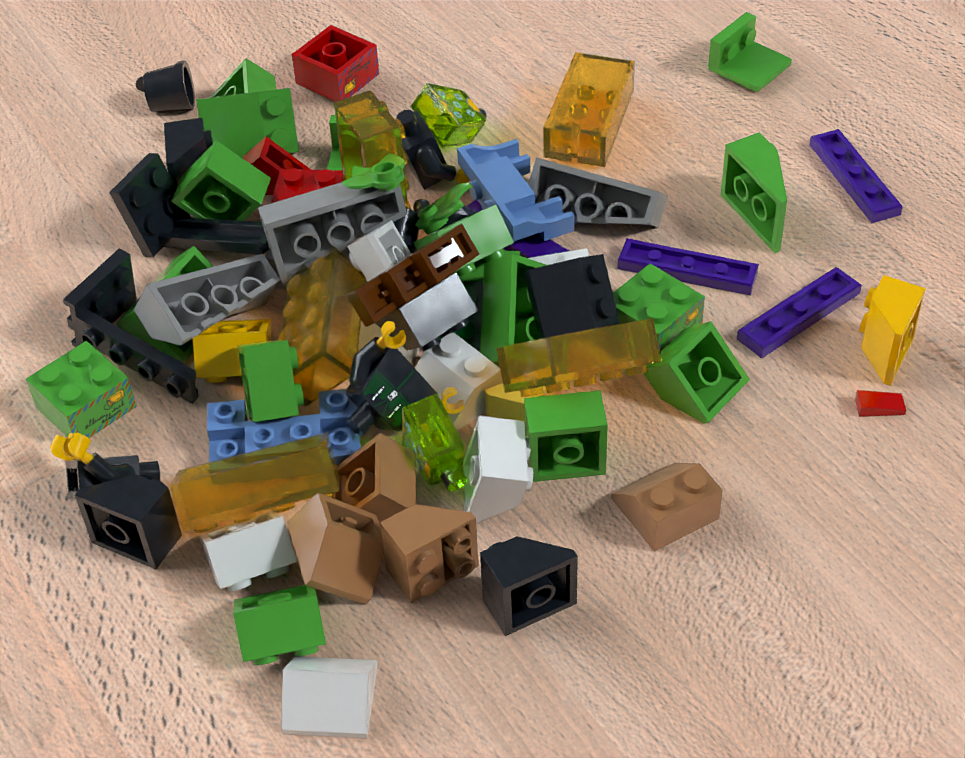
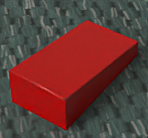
M857 390L855 402L859 417L906 415L902 393Z

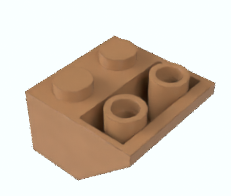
M317 493L287 522L305 585L366 605L371 600L384 556L381 527L377 515Z
M414 504L380 522L386 570L411 603L422 597L433 595L440 587L456 578H463L469 575L479 566L476 517L472 512Z

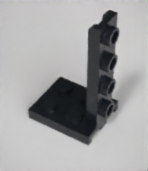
M148 153L109 192L144 257H154L163 247L189 249L195 246L198 250L254 255L264 254L270 248L262 222L191 218L188 212L171 202L176 187L158 153Z
M119 248L63 299V303L70 308L71 313L67 317L68 327L74 330L75 338L71 341L72 346L77 347L87 341L95 349L109 356L116 364L127 366L137 372L144 380L153 381L164 387L172 396L176 398L181 397L193 404L199 397L198 389L195 385L197 379L196 371L113 324L137 301L131 256Z

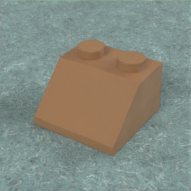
M379 433L332 469L331 498L376 514L380 524L385 519L416 504L415 452Z
M675 462L612 493L611 499L655 552L718 520L723 489L700 463Z

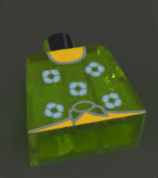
M430 83L425 84L410 106L413 111L419 112L441 148L470 144L483 128L487 119L485 110L477 108L463 90Z
M434 394L403 407L402 445L415 452V467L427 485L433 486L443 482L449 492L462 488L467 483V477L463 472L465 447L439 396Z

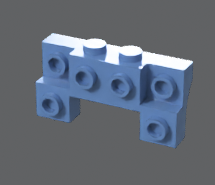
M517 139L494 146L469 144L457 148L458 164L469 178L470 182L468 183L472 185V188L469 189L472 199L474 201L478 200L482 210L495 204L497 205L513 241L537 233L546 241L574 231V214L572 211L565 214L562 212V199L560 196L535 204V193L522 177L530 173V157L528 154L519 155V142Z
M347 389L320 391V414L253 422L248 421L245 400L207 403L209 471L212 483L219 484L331 472L332 469L361 448L360 435L355 433L346 423L347 419L358 407L347 397Z

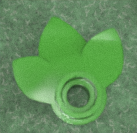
M390 153L372 168L354 166L352 178L343 181L342 184L349 189L375 187L381 191L393 190L405 178L403 171L405 160L400 156Z
M470 183L457 184L434 204H430L417 214L419 217L415 224L419 230L423 229L427 235L440 229L446 224L450 215L464 206L459 199L468 189L472 188V185Z

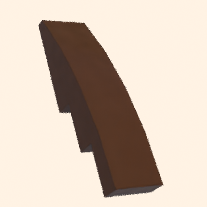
M461 223L355 289L347 297L364 326L368 327L396 308L408 303L429 287L438 284L480 254Z

